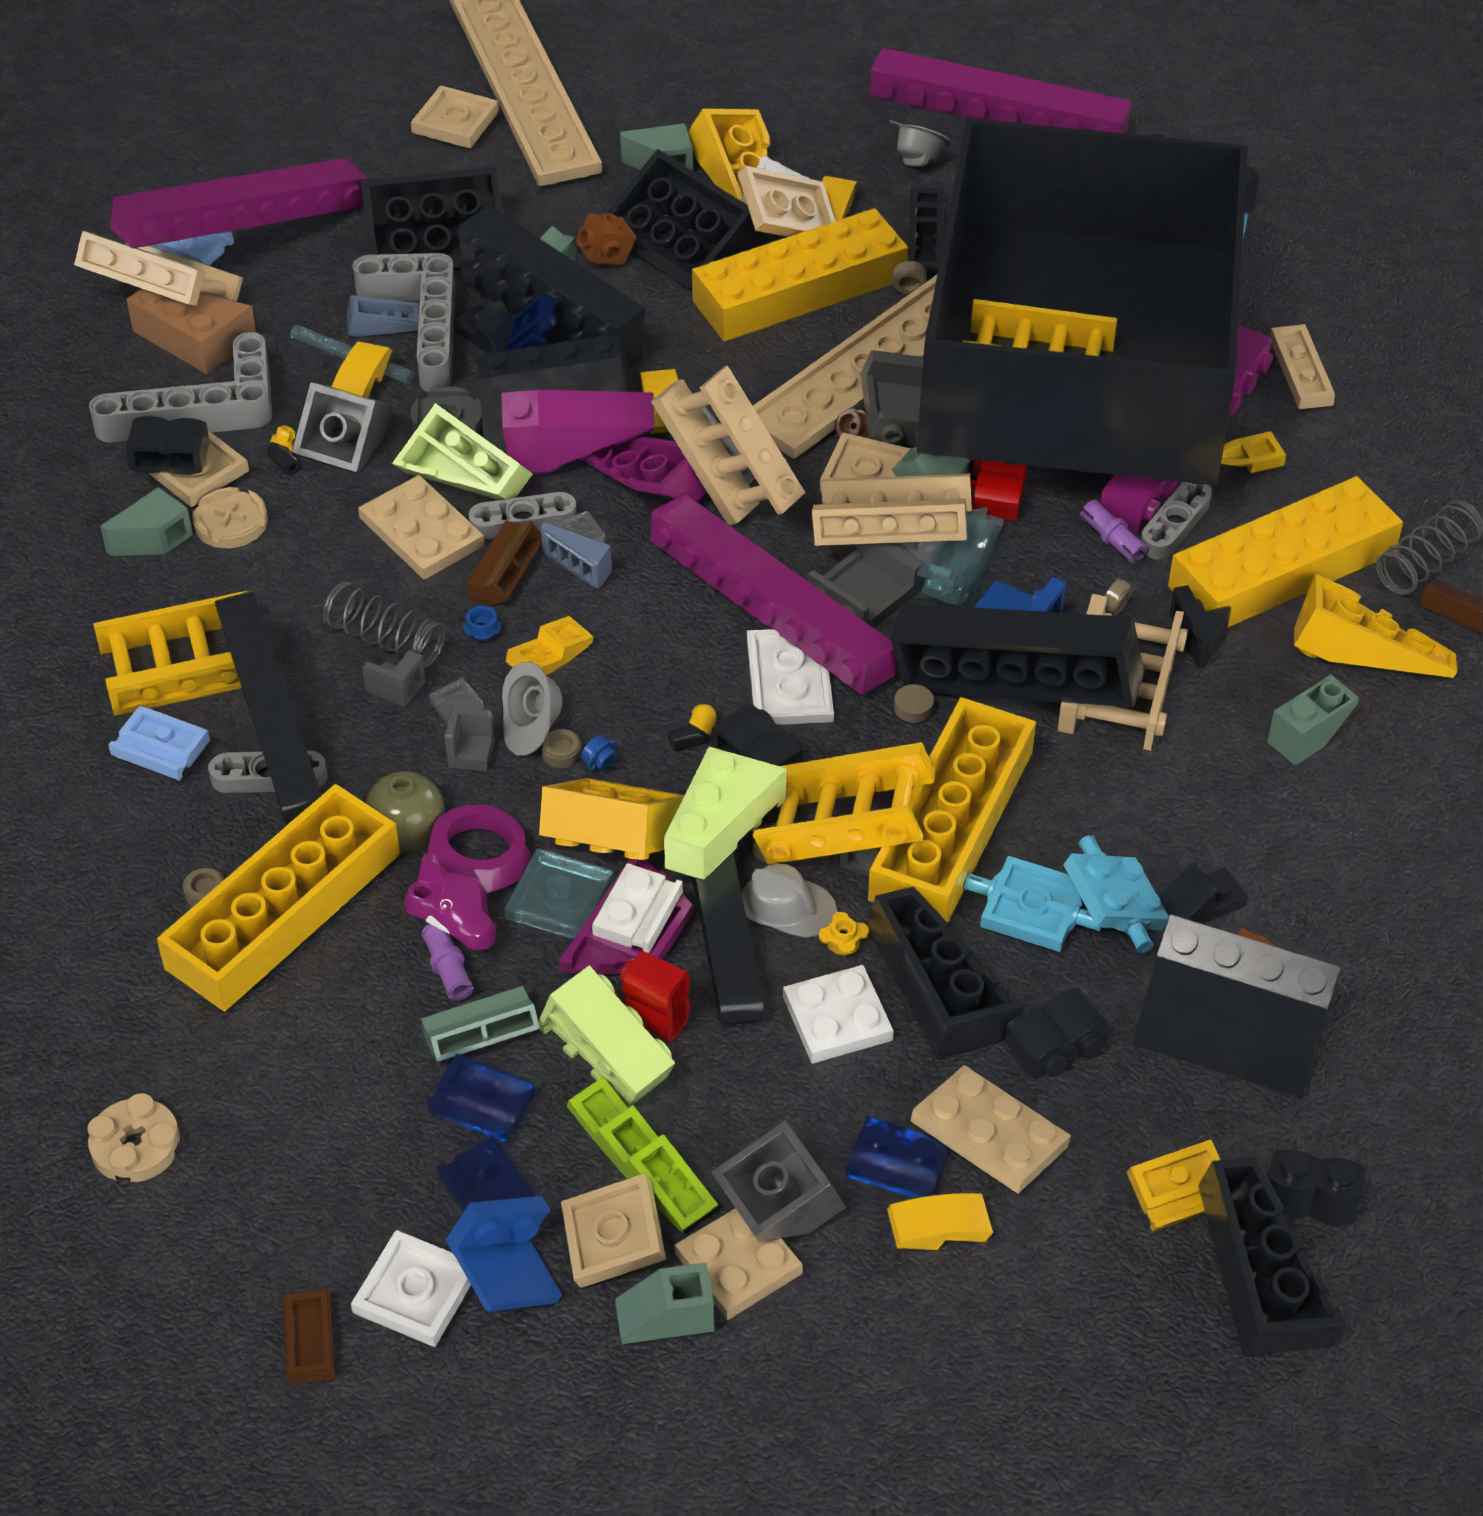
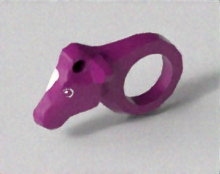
M464 805L451 809L440 816L434 823L427 854L423 855L419 878L408 888L404 901L406 912L451 934L472 950L489 949L496 939V924L489 917L486 894L521 880L529 872L534 861L525 843V832L517 820L507 813L488 805ZM470 829H484L495 832L503 837L510 848L501 856L489 860H475L464 857L454 851L449 841L460 832Z

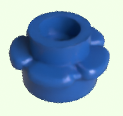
M476 606L467 612L463 630L469 637H473L478 641H486L500 632L501 622L498 621V616L491 607Z
M598 735L587 743L582 751L581 758L587 763L589 771L595 772L598 769L606 771L613 766L618 758V753L614 751L617 749V742L614 739L609 741L605 736Z

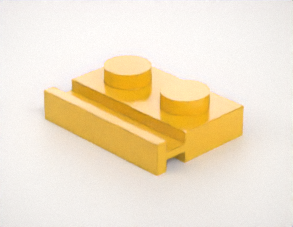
M1211 1139L1132 1166L1126 1172L1142 1210L1150 1220L1152 1233L1205 1214L1198 1184L1212 1161L1220 1160Z

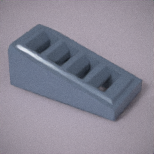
M352 295L349 299L346 315L347 335L350 337H363L418 331L419 303Z
M543 522L540 526L542 553L588 584L600 589L612 573L611 546Z

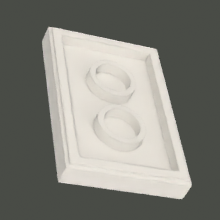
M747 630L753 705L758 709L768 712L774 721V725L834 722L829 671L820 664H817L799 648L788 643L776 630Z

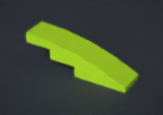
M604 1076L568 1101L567 1108L627 1179L646 1173L652 1182L657 1210L679 1231H685L717 1208V1202L665 1135L662 1134L658 1137L634 1105L628 1108Z

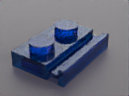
M543 293L517 313L513 318L506 347L510 348V350H516L530 346H542L545 339L541 337V334L549 332L556 319V313L553 312L556 298Z
M456 1054L436 1086V1093L432 1098L428 1099L427 1107L428 1112L508 1142L511 1130L514 1126L518 1125L536 1094V1088L533 1082Z
M866 1116L854 1146L852 1157L846 1166V1177L913 1198L933 1196L951 1148L929 1134Z
M494 1137L454 1157L455 1161L449 1165L444 1166L441 1164L437 1167L438 1177L463 1212L469 1203L536 1196Z

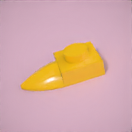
M1269 431L1239 438L1224 444L1221 464L1235 467L1247 466L1250 473L1284 466L1286 454L1273 433Z

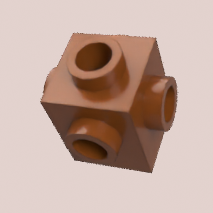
M588 213L583 226L578 232L576 243L585 254L586 259L594 264L624 265L637 237L623 217H617L610 213H604L603 215Z

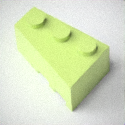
M436 403L392 463L407 474L420 475L424 479L496 500L516 498L532 476L530 471Z
M708 747L664 836L665 869L703 880L706 879L737 848V842L749 830L754 832L762 824V818L774 806L778 808L785 802L787 768Z
M590 965L550 994L538 1021L540 1031L547 1034L552 1030L567 1043L563 1046V1051L573 1059L579 1054L592 1065L594 1069L591 1071V1076L596 1081L604 1076L628 1108L664 1081L675 1064L672 1060L671 1052L665 1043L660 1039H654L643 1027V1021L636 1010L630 1006H625L615 995L611 982L604 975L597 974Z

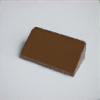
M1438 579L1426 585L1420 606L1483 633L1482 598Z

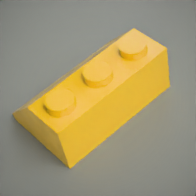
M590 778L542 786L539 835L555 838V844L561 846H578L579 843L589 844V850L593 852L611 853L616 849L625 851L624 857L649 859L650 853L665 850L664 836L685 795Z

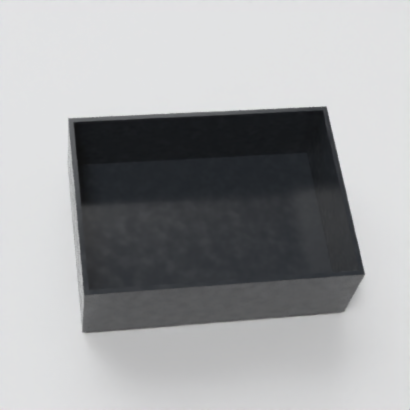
M966 118L924 344L916 453L1217 486L1236 377L1248 145ZM974 299L1117 318L1113 352L1101 350L1100 356L1085 355L1086 348L1066 345L1063 352L1049 351L1050 343L1030 340L1027 348L1012 347L1014 338L1001 336L992 337L991 344L993 345L963 342V340L976 342L979 334L970 332Z

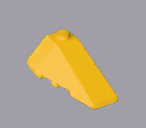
M702 109L688 131L696 160L716 186L741 201L744 193L738 172L745 166L757 168L762 156L767 157V148L770 145L769 134L759 109Z
M1318 574L1314 576L1294 627V646L1298 647L1303 654L1312 658L1320 657L1329 662L1450 678L1455 677L1457 673L1456 653L1416 629L1404 631L1392 619L1393 615L1384 609H1381L1379 613L1368 609L1359 603L1362 596L1353 590Z

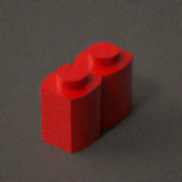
M975 460L973 475H978L977 481L971 480L973 509L987 507V514L1003 518L1004 520L1016 521L1028 465Z
M641 950L635 959L630 958L625 963L621 971L620 981L623 982L624 993L621 1002L625 1006H630L636 1010L643 1021V1027L649 1033L673 1043L689 1019L690 1000L687 997L690 986L689 973Z

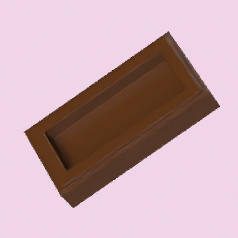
M329 1289L284 1294L283 1313L288 1385L336 1379L331 1295Z

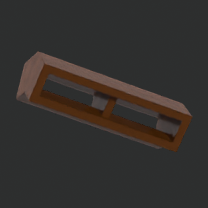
M505 520L467 582L468 600L489 606L507 601L542 543L541 532L532 521L518 524Z

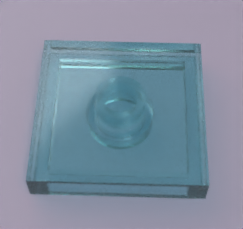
M537 848L504 909L505 918L574 939L610 888L614 880L613 870Z

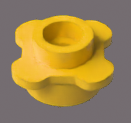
M837 912L832 915V922L827 927L819 930V940L822 943H827L828 948L837 955H850L859 948L860 939L868 936L869 928L865 923H857L849 918L847 913Z

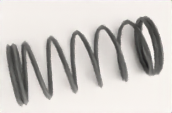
M1457 499L1448 502L1436 513V516L1429 517L1422 526L1416 527L1409 536L1403 537L1397 545L1391 546L1377 558L1376 569L1381 582L1396 594L1409 595L1417 588L1418 583H1424L1429 579V572H1439L1442 568V562L1450 563L1454 559L1455 553H1463L1467 549L1468 544L1476 543L1483 537V520L1479 512L1472 505ZM1451 505H1460V506H1463V507H1465L1466 509H1468V510L1473 514V516L1470 515L1467 511H1465V510H1463V509H1461V508H1459V507L1451 506ZM1449 509L1459 510L1472 519L1477 528L1476 538H1466L1462 528L1455 521L1448 518ZM1438 519H1443L1449 533L1464 543V547L1461 550H1455L1448 536L1438 529ZM1434 520L1435 527L1427 526V524ZM1450 522L1460 530L1463 536L1455 531ZM1425 528L1435 530L1441 543L1452 551L1449 559H1441L1436 547L1425 539ZM1422 529V537L1414 535L1418 530ZM1440 534L1447 540L1450 546L1444 542ZM1413 538L1422 540L1430 555L1439 561V566L1436 569H1428L1423 557L1412 549ZM1409 539V547L1401 545L1405 540ZM1428 545L1433 548L1437 556L1430 550ZM1400 548L1411 551L1416 563L1426 570V576L1423 579L1418 580L1413 564L1399 553ZM1387 556L1397 558L1401 570L1412 580L1410 589L1400 588L1389 576L1386 568ZM1416 556H1417L1418 558H1420V560L1422 561V563L1424 564V566L1419 562V560L1416 558ZM1382 559H1383L1384 571H1385V573H1386L1387 578L1385 577V575H1384V573H1383V571H1382V566H1381ZM1401 561H1402V562L1404 563V565L1408 568L1410 574H1408V573L1406 572V570L1404 569V567H1403L1402 564H1401Z
M347 581L337 584L329 593L323 607L322 616L324 624L334 630L344 628L345 633L349 637L356 638L361 636L367 645L379 643V647L383 652L391 653L396 651L397 656L402 660L403 656L399 653L398 649L404 645L414 629L416 623L414 610L407 612L401 619L396 631L395 648L385 649L381 641L388 636L397 621L399 614L397 603H392L385 609L379 622L377 641L371 642L364 637V633L371 628L380 613L382 604L380 596H373L366 604L361 616L360 633L351 634L346 626L356 618L362 608L364 590L362 588L355 590L352 583ZM348 586L349 598L344 612L332 624L329 620L332 602L337 593L343 587ZM361 591L359 606L351 619L346 622L355 604L356 593ZM378 599L377 611L370 624L363 630L366 612L371 603ZM395 606L394 619L389 629L381 637V628L385 616L390 608ZM412 614L413 621L406 637L398 645L401 627L407 616ZM427 618L421 623L412 646V651L419 654L427 645L432 635L433 627L438 626V639L431 655L423 662L424 668L436 660L445 638L443 624L438 621H432L431 618Z

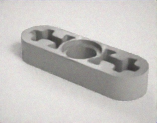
M1181 483L1144 527L1141 542L1148 546L1147 553L1142 551V553L1149 558L1157 560L1166 559L1171 556L1209 510L1212 495L1211 487L1207 484ZM1188 499H1190V500L1193 499V500L1191 501L1190 505H1188V504H1187V500H1188ZM1177 515L1183 517L1186 521L1174 523L1169 521L1167 517ZM1162 533L1165 534V540L1160 539L1162 537Z
M555 492L476 504L470 509L469 522L484 535V539L496 537L505 520H502L503 516H506L507 521L518 524L532 521L540 532V526L543 522L567 528L573 525L577 519L576 501L568 493ZM519 512H529L532 514L527 519H517L514 517Z
M308 750L307 753L320 788L325 784L328 777L325 759L320 753ZM263 752L222 753L215 756L208 765L211 784L219 792H275L271 777H262L257 774L262 768L267 767ZM246 769H249L250 775L248 776L246 774ZM227 770H231L230 775H225Z

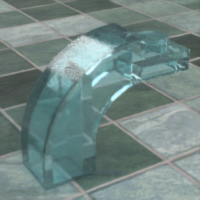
M966 513L967 540L948 541L941 556L934 564L922 560L917 573L918 576L925 578L921 594L954 605L964 603L971 595L987 566L1001 526L993 521Z

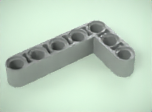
M441 253L365 255L357 258L353 263L357 296L397 301H420L417 341L420 387L425 392L439 387H450L452 383L453 320L455 319L456 298L452 258Z
M255 332L240 334L234 339L235 381L106 393L94 397L90 401L89 409L96 437L104 442L127 441L133 419L142 416H155L169 421L177 418H194L206 422L207 429L211 433L253 429L267 425L272 419L270 368L264 337Z

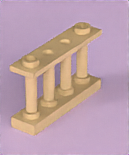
M82 231L74 263L75 266L196 306L200 293L237 302L243 281L241 276L152 246L132 249L126 242L124 244L86 231Z
M728 366L720 369L699 387L701 389L700 392L692 394L685 381L681 379L674 381L651 401L728 525L740 522L760 503L759 501L769 499L779 515L783 514L805 494L804 489ZM710 405L721 423L711 425L701 407ZM730 436L740 454L731 457L721 438ZM749 468L760 486L750 488L740 470Z
M970 474L822 479L823 504L813 505L812 508L815 546L967 540L966 512L972 511Z
M1092 594L1087 614L1112 616L1111 613L1105 612L1107 596ZM1176 611L1171 630L1135 622L1138 639L1167 645L1164 657L1141 653L1143 668L1160 672L1158 684L1141 682L1137 695L1139 698L1153 700L1150 714L1115 706L1062 702L1058 731L1073 734L1077 719L1084 720L1085 716L1146 729L1143 749L1151 751L1155 735L1163 736L1167 713L1161 712L1174 657L1176 651L1184 652L1188 629L1181 628L1184 612Z

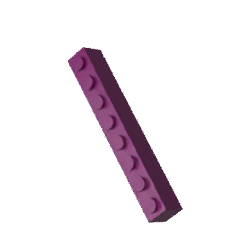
M882 48L871 68L870 74L871 97L972 119L1125 134L1129 126L1131 100L892 49Z
M346 158L116 196L113 197L110 228L134 249L363 207L364 200L361 181L368 180V177Z
M1238 325L1236 377L1229 413L1232 415L1237 412L1244 394H1250L1253 391L1259 374H1265L1268 371L1273 359V354L1269 353L1272 338ZM1114 475L1102 490L1101 505L1115 518H1122L1127 523L1128 530L1139 534L1145 524L1159 511L1164 499L1168 500L1175 492L1178 481H1159L1152 478Z
M684 494L652 511L651 542L701 577L709 585L723 593L735 604L749 612L770 629L776 630L788 643L799 648L817 664H820L838 677L843 683L864 695L895 676L897 660L890 639L692 498Z

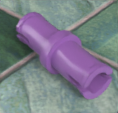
M1092 500L1084 506L1083 509L1089 514L1081 511V519L1086 521L1101 535L1100 539L1105 545H1112L1130 564L1138 563L1145 556L1139 550L1147 553L1148 546L1127 529L1128 525L1122 518H1115L1098 500Z
M428 924L421 934L431 954L430 965L432 970L437 975H440L450 1000H463L474 989L463 966L465 962L464 955L460 948L454 945L449 933Z

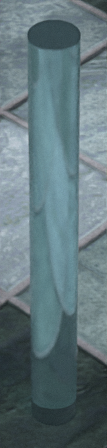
M297 324L292 327L290 332L292 338L344 359L353 348ZM388 361L384 375L406 384L413 382L415 378L414 371Z

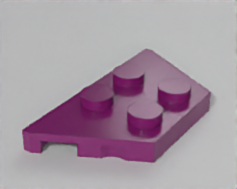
M629 859L627 862L628 864L664 875L665 880L671 881L663 871L658 872L648 859ZM622 871L560 958L559 971L563 973H580L590 965L597 974H621L625 963L630 958L635 959L640 951L643 950V948L635 945L630 948L593 935L592 924ZM683 893L649 953L659 959H664L693 915V904Z

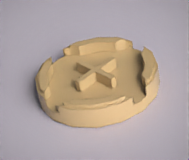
M227 487L214 490L203 496L198 501L196 510L193 509L192 520L196 535L204 543L216 548L231 549L245 546L256 540L265 531L268 516L264 500L255 492L248 490V493L240 492L239 488Z

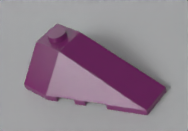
M529 390L502 393V428L507 455L530 471L532 475L548 474L560 469L559 466L578 458L582 460L592 456L591 453L607 446H617L655 430V408L651 403L654 399L653 392Z
M639 436L617 446H607L591 453L592 456L582 459L585 463L631 489L672 500L686 494L697 502L707 492L676 441Z

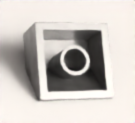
M310 382L292 453L359 473L383 441L392 405L331 386Z
M786 1120L711 1172L758 1241L809 1234L846 1208L830 1181Z

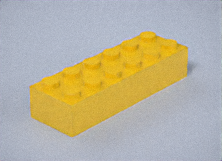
M874 208L693 268L692 299L723 342L892 285L893 269L899 263L908 261V246Z
M1356 476L1174 554L1168 587L1173 592V589L1176 587L1188 585L1195 599H1200L1204 611L1227 606L1231 607L1229 628L1308 593L1311 582L1316 574L1335 581L1376 563L1377 558L1383 552L1387 551L1391 546L1398 544L1403 521Z
M960 697L929 756L936 771L934 783L913 786L909 806L923 833V839L917 842L881 847L869 872L868 901L874 903L875 895L914 886L947 923L949 922L963 894L968 873H973L1032 755L1036 721Z
M334 784L156 938L164 969L223 1012H226L400 855L396 823L337 784Z

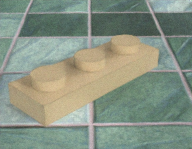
M1306 325L1271 328V344L1298 409L1333 406L1335 393Z

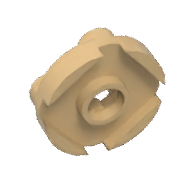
M144 1093L135 1094L129 1099L109 1106L88 1124V1147L93 1163L104 1176L116 1180L115 1176L121 1178L129 1177L131 1182H142L159 1175L171 1165L175 1158L174 1151L180 1141L177 1122L172 1112L166 1106L153 1101L151 1096ZM142 1134V1143L135 1146L132 1142L123 1144L128 1136Z

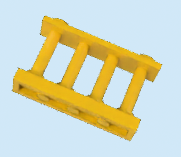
M974 299L970 332L979 334L976 342L964 340L963 342L993 345L991 344L992 337L1001 336L1014 338L1012 347L1027 348L1030 340L1050 343L1049 351L1063 352L1066 345L1086 348L1085 355L1100 356L1101 350L1113 352L1117 318Z
M247 591L93 623L100 654H113L117 676L106 678L105 680L114 716L135 712L140 705L146 708H154L241 689L231 653L226 652L210 656L205 633L222 629L215 601ZM190 636L195 659L172 664L166 641ZM151 644L156 668L133 672L128 649Z
M922 742L780 766L787 768L786 800L781 804L776 827L757 829L753 833V837L768 865L922 841L923 833L909 806L912 787L934 783L936 771ZM895 789L891 808L870 811L874 793ZM856 796L853 814L832 817L836 799ZM818 802L813 821L794 824L798 805Z

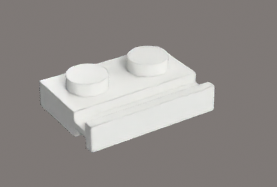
M627 863L592 924L593 935L630 948L635 945L643 948V951L650 953L683 893V882L676 880L674 883L665 880L664 875Z

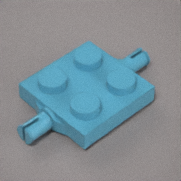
M1093 835L1083 837L1079 841V846L1084 854L1071 853L1063 865L1098 928H1114L1128 934L1138 953L1149 951L1154 946V943L1146 930H1163L1167 925L1169 916L1159 896L1155 893L1147 879L1141 864L1137 861L1136 857L1107 856L1101 851Z
M1008 856L1002 871L993 880L968 873V877L965 880L964 890L987 896V905L981 916L980 927L1058 952L1061 951L1067 934L1076 924L1097 930L1098 932L1101 931V928L1096 926L1089 911L1081 908L1082 898L1069 874Z

